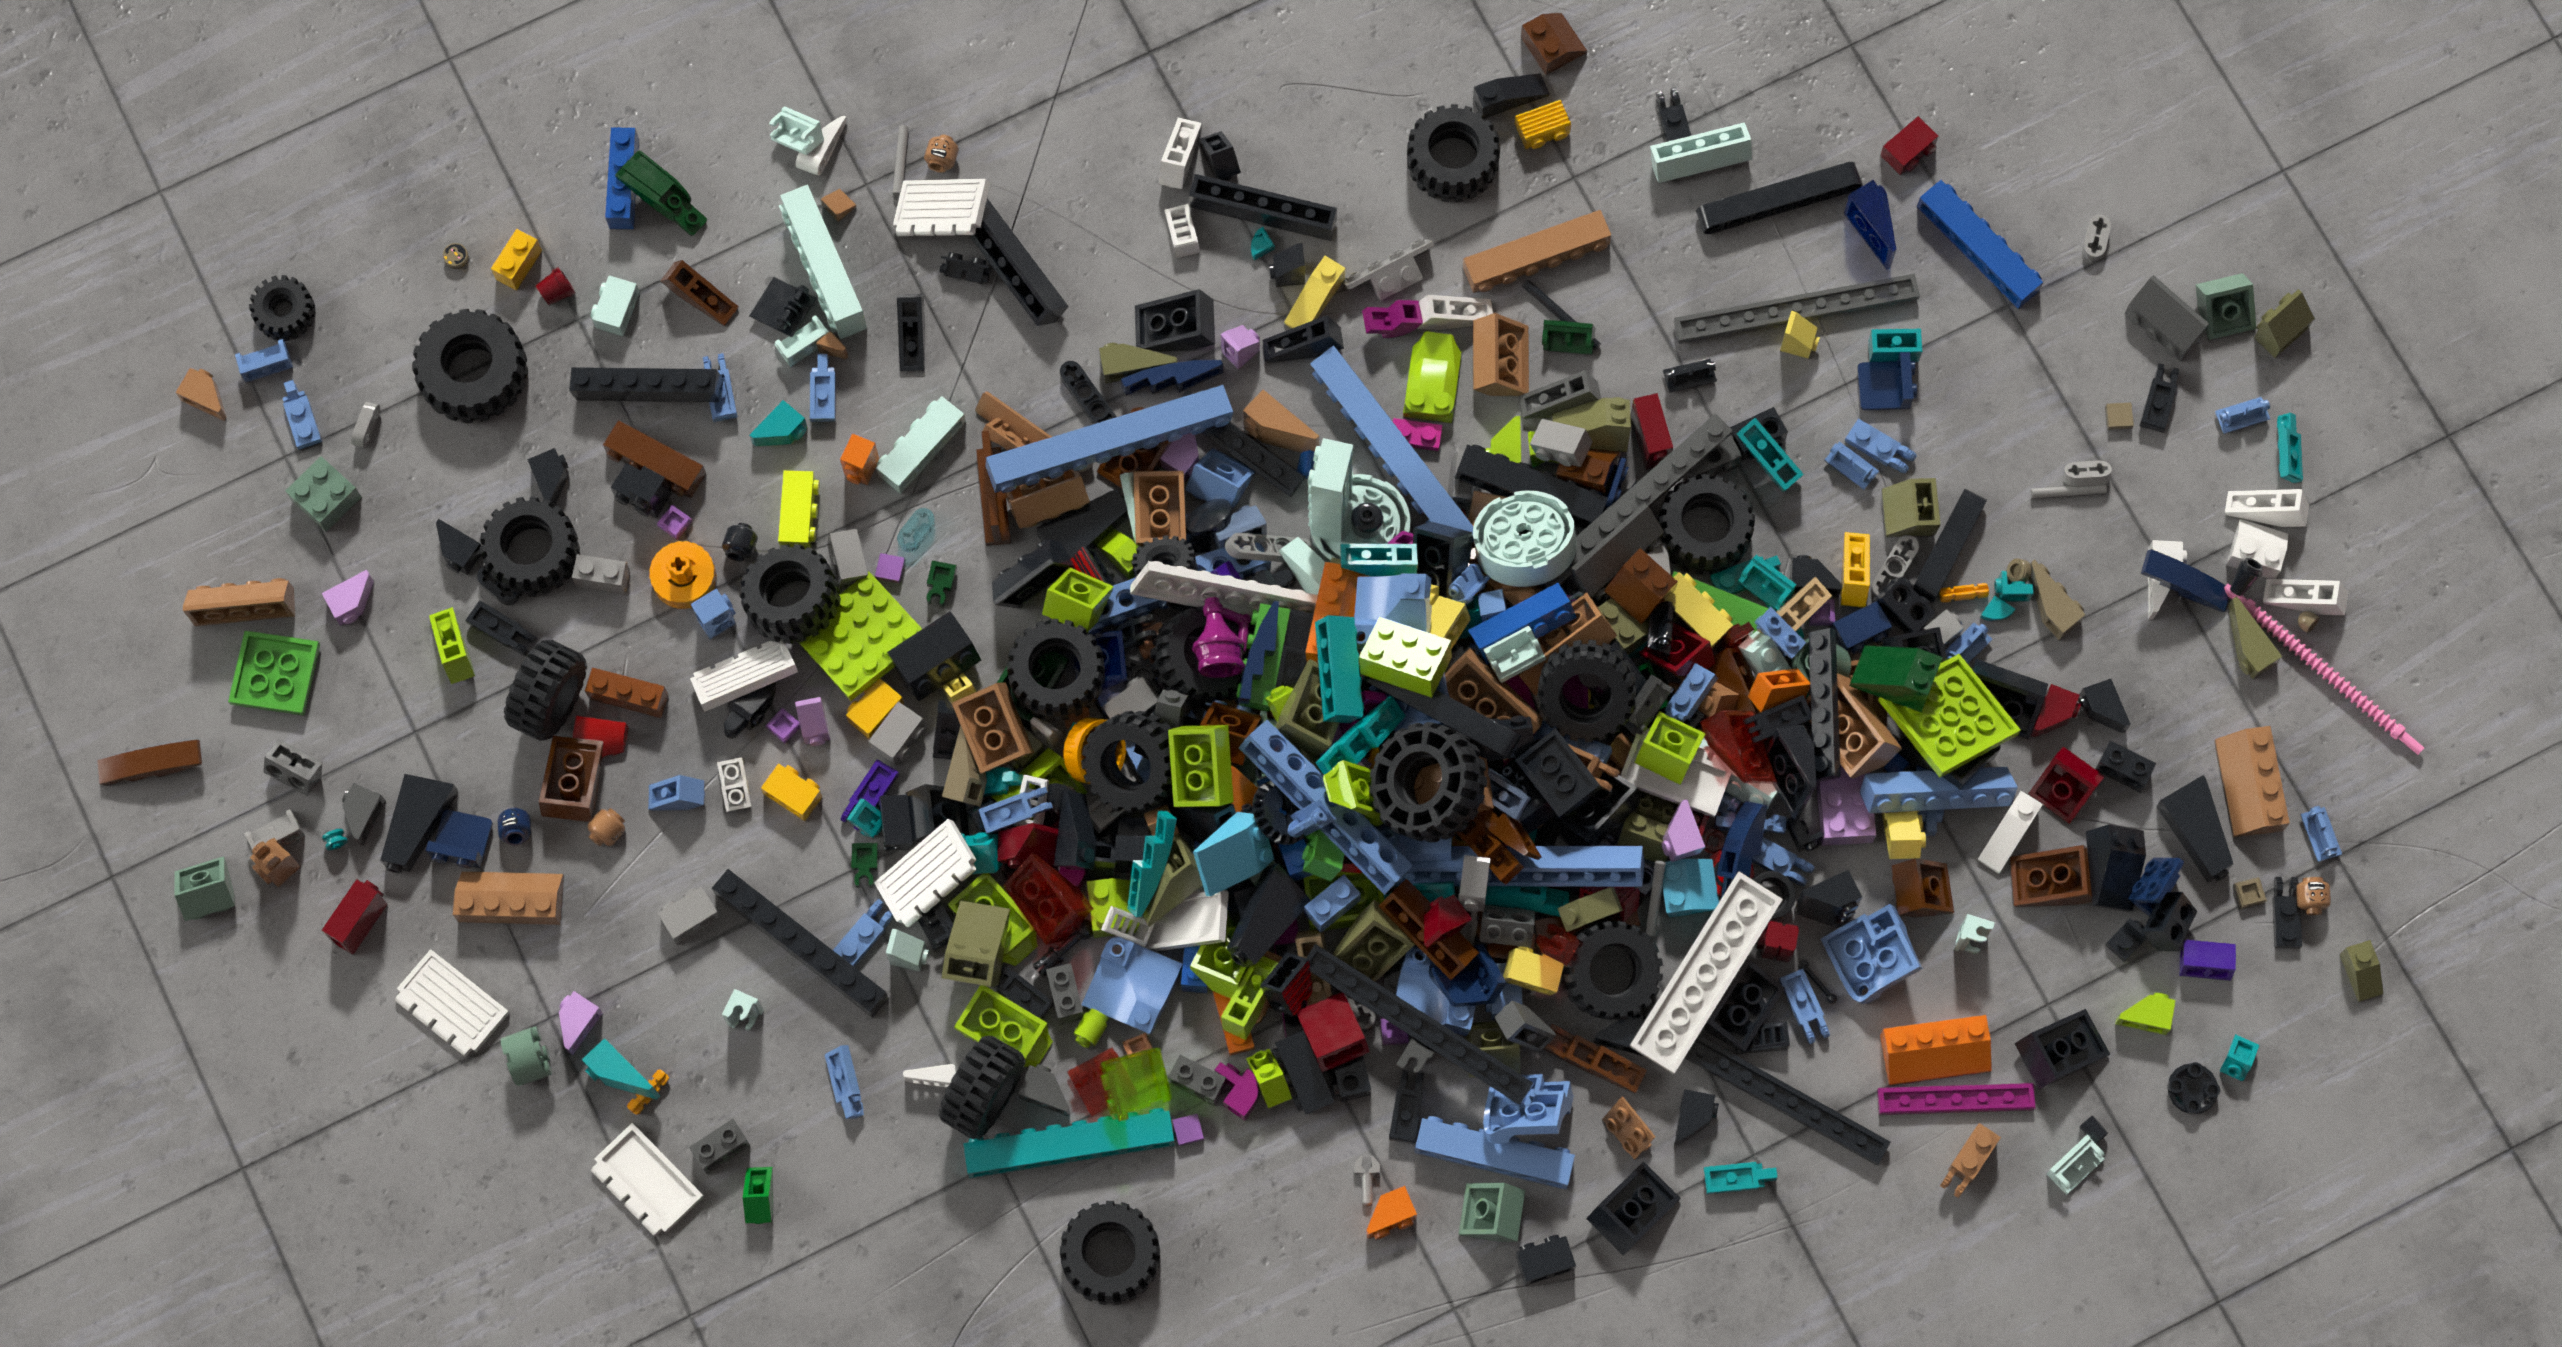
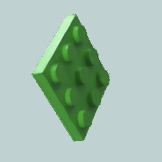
M244 631L228 700L229 704L304 716L320 643L313 640Z

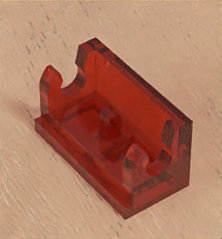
M1548 924L1547 927L1555 931L1556 935L1549 939L1539 934L1536 942L1543 954L1567 966L1580 943L1573 931L1566 932L1565 929L1555 924Z

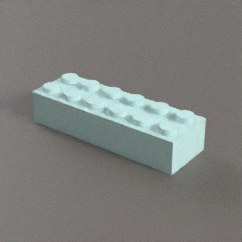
M808 184L780 195L783 204L779 205L783 221L786 228L789 229L795 249L799 252L802 265L807 270L809 281L813 290L816 291L822 311L825 312L831 332H837L839 339H843L867 329L863 310Z
M1323 438L1321 447L1316 446L1313 461H1315L1314 470H1310L1308 477V526L1312 527V536L1341 542L1353 496V445Z

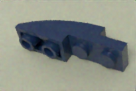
M1745 801L1730 827L1717 871V876L1724 877L1721 898L1738 872L1750 878L1753 855L1760 856L1767 810V805Z

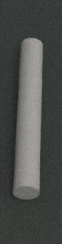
M900 125L898 131L892 193L894 196H900L904 181L909 129L905 125Z
M2105 484L2082 487L2032 488L2030 494L2031 498L2106 494L2107 486Z
M1664 861L1655 862L1646 933L1649 936L1656 935L1666 865Z

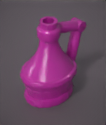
M1218 597L1207 598L1204 600L1205 605L1203 606L1206 625L1203 633L1194 642L1192 648L1199 661L1198 670L1202 675L1213 678L1238 675L1244 671L1245 667L1242 655L1246 653L1251 616L1248 614L1242 615L1224 608ZM1223 618L1236 622L1239 625L1238 636L1229 629Z

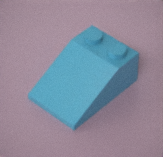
M1236 812L1193 851L1205 895L1209 897L1260 873L1274 860L1269 839L1257 826L1254 815L1243 812Z

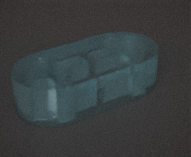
M927 508L917 509L899 531L897 541L903 551L913 552L917 550L935 526V518L931 510ZM926 516H928L929 523H922V525L919 528H917L920 524L918 518H925ZM915 532L913 535L914 543L908 542L905 544L904 537L909 538Z

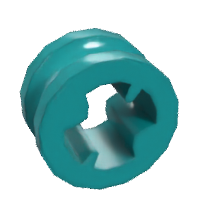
M335 829L322 836L323 842H327L325 845L327 850H335L348 843V839L343 837L345 833L343 829Z

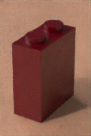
M1658 393L1634 398L1630 414L1646 470L1653 469L1673 451V444Z
M356 879L321 930L332 943L354 955L388 905L382 898L384 894L378 890L379 888L368 880L363 883Z
M1343 992L1331 995L1327 999L1313 1005H1308L1296 1013L1322 1072L1370 1052L1364 1034Z

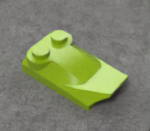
M1426 331L1419 341L1413 345L1403 417L1452 423L1461 360V351L1453 335Z
M1344 760L1338 762L1331 771L1323 776L1329 801L1364 814L1365 818L1375 826L1384 824L1380 820L1381 814L1375 812L1372 805L1374 798L1370 796L1369 789L1372 783V779H1370L1371 769Z
M989 873L981 874L948 903V907L954 912L955 916L960 901L1010 909L1003 962L1017 966L1038 947L1036 939L1037 926Z
M984 985L979 986L954 1026V1029L961 1032L963 1036L979 1042L984 1036H994L1020 1051L1025 1058L1024 1067H1029V1065L1036 1067L1037 1064H1040L1053 1042L1048 1032L1047 1022Z

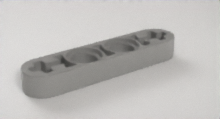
M1235 533L1226 541L1225 548L1230 556L1237 559L1286 563L1276 544L1284 547L1294 540L1295 537ZM1300 538L1315 552V547L1311 541ZM1256 542L1263 546L1264 552L1257 550L1255 547Z

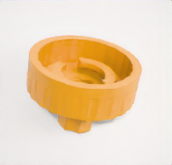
M678 541L663 547L655 555L649 570L651 584L658 598L668 606L677 609L692 608L691 604L714 590L717 581L716 568L709 553L703 547L688 541ZM694 576H697V577H695L694 581H693L691 584L687 585V586H677V585L674 584V583H676V584H678V585L688 584L690 581H692V579H693Z
M1084 718L1072 727L1064 741L1063 756L1065 767L1071 777L1078 782L1086 783L1084 775L1087 772L1086 769H1082L1081 761L1086 758L1082 751L1083 747L1088 744L1087 738L1090 733L1095 731L1097 726L1107 720ZM1125 740L1118 742L1115 752L1116 763L1120 771L1126 756Z

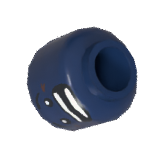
M509 808L499 815L497 820L498 835L504 843L517 846L530 838L531 819L525 810Z

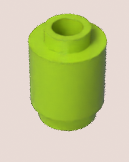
M1093 1008L1088 1013L1085 1012L1073 1033L1076 1037L1075 1042L1087 1049L1089 1046L1095 1047L1108 1026L1106 1022L1109 1018Z

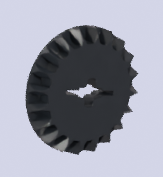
M1271 780L1261 785L1257 789L1252 803L1254 819L1261 832L1268 839L1280 845H1292L1302 840L1304 834L1299 837H1293L1287 831L1289 824L1294 821L1290 815L1300 809ZM1282 808L1283 811L1287 812V815L1284 816L1279 809Z

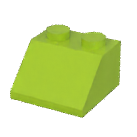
M1069 567L1048 588L1042 614L1051 619H1058L1063 624L1065 620L1072 621L1074 627L1081 625L1086 628L1088 633L1098 622L1114 586Z
M1659 711L1634 763L1681 785L1705 733Z
M1110 878L1087 881L1094 938L1115 936L1101 930L1111 906L1131 913L1127 910L1131 880ZM1118 914L1115 915L1110 928L1114 927ZM1126 917L1122 918L1118 931L1121 930ZM1130 920L1125 933H1128L1133 920ZM1139 922L1137 923L1133 933H1136L1138 926L1140 924Z

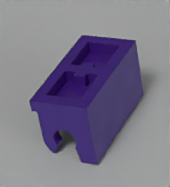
M2195 940L2183 941V947L2180 950L2179 976L2231 981L2236 971V944Z

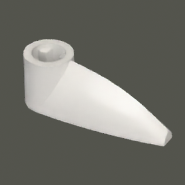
M841 116L822 128L824 141L807 155L799 152L796 159V168L818 176L823 173L846 124V116Z

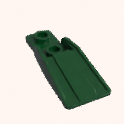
M638 150L615 174L619 181L625 184L643 201L672 222L677 223L690 236H694L707 222V218L691 204L689 193L679 181L642 151Z

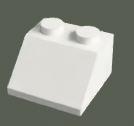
M2240 519L2226 565L2238 569L2241 561H2244L2246 558H2252L2263 566L2261 571L2262 577L2276 579L2281 571L2286 554L2288 533Z

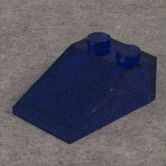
M1871 180L1849 194L1844 215L1884 268L1888 270L1891 268L1897 250L1890 208L1885 189L1881 185H1877L1874 180Z

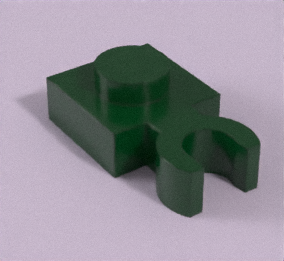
M932 560L926 583L927 587L933 588L926 596L928 604H931L934 596H939L941 598L940 606L944 607L946 604L944 590L952 591L957 565Z
M852 843L851 868L852 870H859L854 877L856 888H860V880L862 878L869 879L870 888L874 886V878L870 870H878V843Z

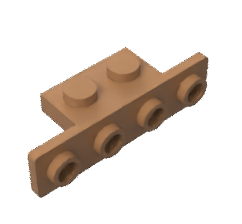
M986 391L982 394L975 412L989 421L983 431H989L992 442L1001 445L1006 450H1012L1052 437Z

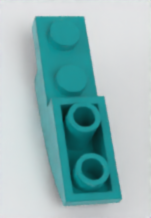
M1487 886L1485 905L1508 908L1517 907L1561 917L1557 908L1569 903V892L1547 886Z

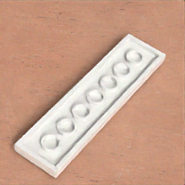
M1148 561L1130 585V594L1193 607L1204 606L1205 599L1218 597L1224 608L1242 615L1248 614L1251 618L1253 610H1258L1260 603L1272 605L1274 601H1279V607L1314 614L1318 597L1316 594L1306 593L1303 590H1291L1281 588L1278 585L1261 584L1254 580L1246 581L1232 576H1220L1211 574L1208 571H1195L1183 566L1165 565L1158 561Z
M1738 872L1631 1042L1630 1047L1674 1074L1783 899L1746 875Z

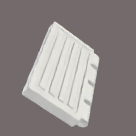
M987 179L903 181L893 226L896 227V235H974L976 228L981 227L990 182Z
M770 640L761 644L762 648L760 649L754 647L739 653V658L735 660L732 656L714 664L716 668L711 669L709 666L693 673L695 677L690 679L704 712L797 673L798 670L786 644L782 640L778 643Z
M1647 728L1643 731L1642 735L1636 734L1621 777L1638 787V790L1680 805L1683 800H1688L1692 810L1715 818L1733 769L1729 768L1731 759L1714 753L1712 761L1707 760L1710 751L1699 747L1681 785L1634 763L1650 729Z
M947 819L874 883L896 921L904 923L909 928L922 917L920 910L923 913H927L941 901L938 893L945 897L959 885L956 877L963 882L976 871L973 864L976 858L954 821Z
M1203 886L1196 890L1181 904L1165 914L1161 920L1155 922L1144 948L1155 952L1225 942L1228 891L1223 890L1209 897L1205 895Z
M431 949L399 985L397 990L400 993L395 998V1001L408 1012L417 1005L412 1015L427 1027H430L436 1020L437 1022L431 1030L447 1043L456 1036L451 1046L465 1057L472 1050L477 1052L510 1013Z
M633 1123L594 1158L597 1164L592 1167L591 1172L603 1184L611 1177L613 1178L606 1187L620 1202L628 1196L631 1197L624 1206L638 1220L646 1214L649 1215L643 1220L642 1224L654 1237L662 1230L667 1233L704 1198L696 1187Z

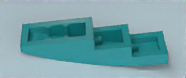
M1389 696L1367 713L1316 762L1324 775L1342 760L1358 764L1370 749L1379 747L1405 718V714L1393 696Z
M1158 811L1155 836H1145L1143 860H1133L1127 910L1136 918L1142 917L1154 896L1172 847L1177 818L1168 811Z

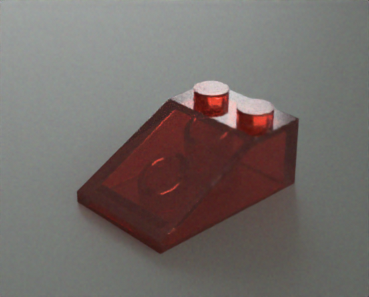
M1723 710L1701 721L1703 733H1705L1704 738L1708 746L1743 783L1773 784L1777 782L1763 740L1754 744L1751 741L1753 737L1759 735L1758 731L1752 734L1747 732V729L1755 726L1754 722L1744 725L1742 721L1754 716L1753 711Z
M1032 853L1003 885L1045 945L1064 941L1094 909L1079 888L1035 853Z

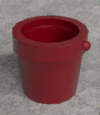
M559 267L552 270V273L536 285L537 290L549 306L576 293Z

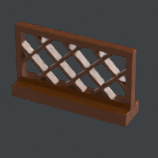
M981 431L983 449H976L985 542L986 546L1011 543L1007 498L1002 491L995 493L985 467L986 457L1002 453L1001 447L992 448L989 431Z

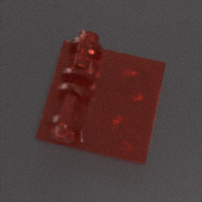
M1113 1047L1067 1071L1091 1117L1137 1092Z

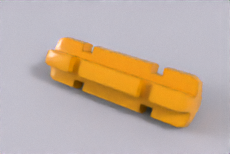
M1980 583L1977 586H1974V584L1954 586L1953 589L1945 587L1939 591L1940 601L1943 603L1951 602L1952 599L1954 601L1975 599V597H1978V599L1987 598L1989 595L1987 583Z
M659 1069L652 1076V1081L648 1080L655 1090L659 1092L661 1090L659 1087L661 1085L664 1086L669 1081V1076ZM636 1094L637 1098H632L627 1104V1108L635 1115H639L644 1109L643 1105H648L653 1098Z

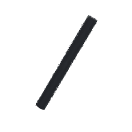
M1530 280L1523 284L1522 287L1560 321L1576 322ZM1594 338L1593 350H1597L1601 343Z

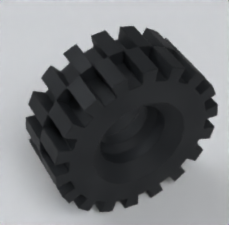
M281 275V280L277 276H272V281L269 283L266 279L263 280L262 284L264 286L262 288L256 286L254 290L257 295L251 294L250 300L253 304H249L251 317L259 330L265 336L269 337L271 335L272 339L277 341L279 337L283 341H289L288 336L291 335L293 339L299 337L297 333L300 331L303 334L306 333L307 329L305 326L313 324L311 317H315L316 312L314 310L315 303L302 282L299 283L294 277H291V280H289L287 275ZM283 301L290 302L292 310L288 315L278 317L274 314V308L278 303Z
M1167 535L1163 536L1161 540H1158V537L1152 538L1153 542H1144V547L1139 546L1136 549L1137 554L1134 553L1132 556L1135 579L1148 561H1158L1165 565L1183 566L1187 569L1198 571L1192 545L1190 543L1187 544V540L1183 538L1179 541L1178 536H1173L1172 539H1169Z

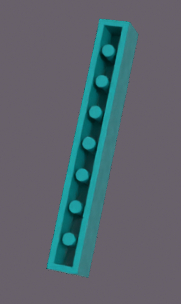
M1164 1108L1149 1110V1114L1138 1115V1112L1123 1114V1118L1113 1119L1112 1116L1098 1118L1097 1122L1093 1123L1080 1120L1072 1122V1126L1061 1127L1060 1124L1047 1126L1046 1130L1037 1132L1034 1128L1021 1130L1018 1135L1010 1136V1133H999L994 1135L995 1138L984 1140V1137L980 1139L970 1138L969 1142L963 1143L967 1174L970 1179L1175 1146L1170 1111H1164Z

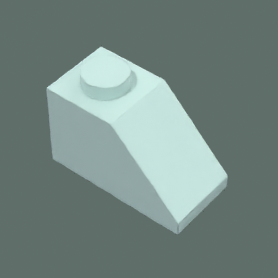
M892 929L886 955L890 965L920 972L922 965L927 964L929 950H926L925 941L897 929Z

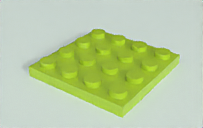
M868 572L866 578L858 579L839 594L841 600L840 605L836 607L838 612L834 619H829L830 625L825 630L823 628L820 629L817 636L812 637L811 635L806 638V641L799 643L850 701L895 667L887 653L888 651L922 630L916 621L870 572Z
M1960 654L1940 663L1922 713L1883 698L1878 700L1939 778L2018 736L2021 731Z

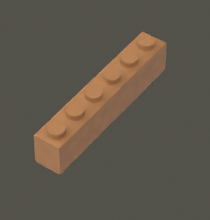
M1601 210L1465 257L1463 258V270L1473 293L1478 291L1487 292L1497 284L1512 283L1517 277L1523 275L1532 276L1542 268L1557 267L1562 261L1579 259L1585 253L1593 250L1595 252L1602 251L1610 245L1611 233Z

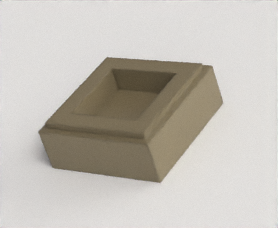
M2131 402L2106 404L2105 411L2108 430L2133 428Z
M2259 877L2234 883L2233 887L2240 909L2267 902Z

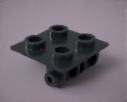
M773 277L749 317L793 337L817 298L808 294L809 289L804 285L796 288Z

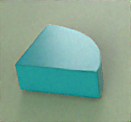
M1264 227L1258 229L1252 239L1251 255L1253 260L1275 250V245Z
M1994 596L1982 612L1980 618L1987 621L2003 620L2009 618L2016 609L1997 596Z

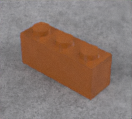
M593 667L585 688V693L590 700L658 718L662 717L669 696L665 686Z

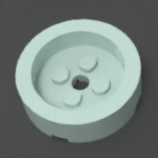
M1355 474L1353 475V496L1342 541L1312 536V527H1310V538L1315 547V553L1325 562L1331 563L1332 557L1341 559L1340 544H1388L1401 531L1410 533L1409 509L1400 492L1387 481L1383 482L1373 478L1371 475ZM1366 502L1378 506L1384 517L1381 532L1370 539L1360 538L1353 532L1351 527L1353 510L1358 505Z
M1518 491L1514 492V496L1502 500L1499 497L1483 508L1477 516L1473 527L1475 550L1481 569L1490 578L1505 585L1529 587L1551 581L1570 566L1576 554L1577 541L1574 520L1568 511V507L1561 500L1547 493ZM1524 530L1530 531L1527 534H1522L1521 536H1519L1518 533Z

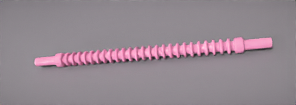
M2230 584L2224 587L2227 596L2231 599L2237 596L2252 617L2256 619V622L2262 624L2261 628L2266 627V632H2272V637H2278V642H2284V647L2289 646L2290 652L2293 650L2295 656L2299 655L2301 657L2300 661L2305 660L2306 666L2310 664L2312 666L2311 670L2316 669L2318 671L2317 675H2323V680L2328 679V684H2334V689L2339 688V693H2345L2346 699L2351 698V703L2355 702L2357 708L2361 707L2363 713L2367 712L2368 717L2372 716L2374 718L2373 722L2378 721L2380 723L2379 727L2384 726L2385 732L2390 731L2392 738L2395 740L2399 739L2417 755L2420 754L2424 747L2405 732L2406 728L2403 725H2397L2395 723L2396 720H2391L2389 714L2386 716L2384 710L2380 711L2378 709L2379 705L2374 706L2373 700H2367L2368 696L2363 697L2361 695L2362 691L2357 692L2356 686L2351 687L2350 681L2345 682V677H2339V672L2334 673L2333 667L2328 668V663L2324 664L2322 662L2323 659H2318L2316 653L2312 654L2310 648L2307 650L2305 648L2306 644L2301 645L2299 643L2300 639L2295 640L2294 634L2290 636L2288 634L2289 630L2284 631L2283 625L2278 626L2277 620L2272 621V616H2266V611L2261 612V607H2256V603L2251 598L2247 600L2244 596L2234 594L2230 590Z

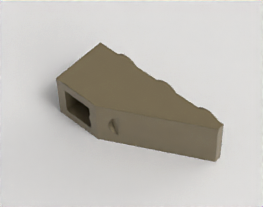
M2034 559L2030 564L2032 568L2030 579L2033 584L2041 620L2055 637L2060 640L2079 625L2086 614L2081 604L2076 600L2073 601L2067 595L2065 587L2060 582H2055L2049 576V570L2043 564H2038Z
M960 726L942 797L981 806L987 783L986 772L980 773L963 729Z

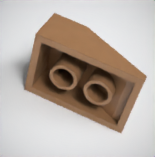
M1262 390L1243 410L1244 431L1262 443L1301 453L1308 450L1315 452L1316 446H1319V435L1265 390Z

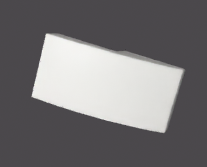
M743 758L717 762L726 812L752 807Z

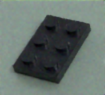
M1556 728L1515 760L1561 820L1602 789L1601 785Z

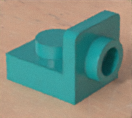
M2001 571L1999 577L1995 578L1994 590L1995 593H1999V598L2004 602H2029L2033 595V584H2026L2023 581L2007 584V571Z
M865 799L859 800L846 819L861 830L860 833L867 837L873 838L883 829L881 812Z
M2235 1034L2226 1058L2221 1065L2220 1072L2244 1081L2253 1065L2259 1044Z

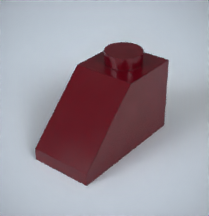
M2051 684L2030 736L2036 738L2067 725L2071 717L2076 718L2081 704L2077 703L2079 694Z
M1454 894L1445 899L1443 896H1440L1430 904L1432 909L1424 915V945L1429 948L1458 933L1472 920Z

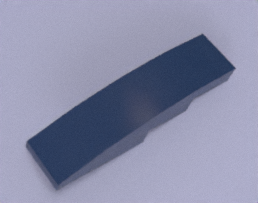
M1193 360L1170 363L1122 378L1121 385L1126 396L1149 386L1152 394L1172 385H1175L1180 393L1224 373L1223 363L1221 360Z
M2153 549L2147 551L2141 571L2142 575L2160 581L2159 585L2177 591L2181 597L2217 611L2225 612L2229 599L2224 589L2225 584L2168 555Z
M1274 601L1268 610L1248 653L1241 680L1238 700L1240 704H1249L1252 680H1261L1263 676L1264 656L1273 657L1279 601Z

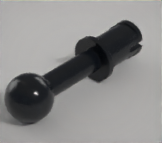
M1087 919L1079 920L1075 924L1074 932L1056 948L1050 946L1048 952L1033 964L1034 969L1037 970L1043 965V968L1038 973L1044 977L1047 973L1046 969L1053 968L1058 963H1063V955L1081 939L1086 940L1093 936L1092 922Z

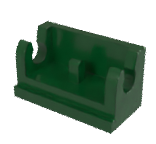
M1544 320L1542 335L1544 351L1593 355L1596 329L1593 324Z

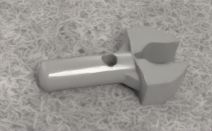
M1362 1156L1354 1164V1175H1359L1362 1178V1204L1365 1206H1370L1373 1203L1372 1178L1375 1174H1380V1164L1373 1156H1371L1372 1167L1368 1173L1362 1168Z

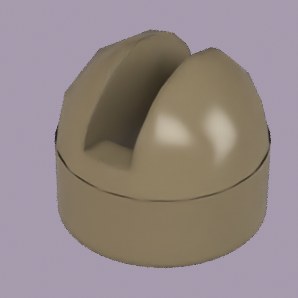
M2304 611L2298 617V626L2306 633H2309L2317 625L2320 617L2311 611Z

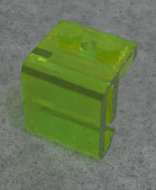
M1161 1048L1139 1051L1109 1059L1100 1064L1103 1073L1101 1075V1082L1104 1090H1107L1109 1099L1106 1100L1108 1111L1118 1121L1129 1119V1112L1151 1107L1152 1102L1161 1100L1162 1103H1166L1172 1100Z

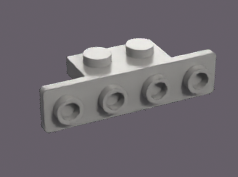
M1424 238L1417 239L1410 244V248L1404 251L1399 249L1390 253L1389 259L1383 262L1377 260L1369 264L1367 270L1361 273L1356 271L1346 276L1347 280L1341 284L1343 288L1350 290L1369 280L1377 299L1381 301L1423 279L1414 256L1433 247L1434 244L1430 240H1424Z

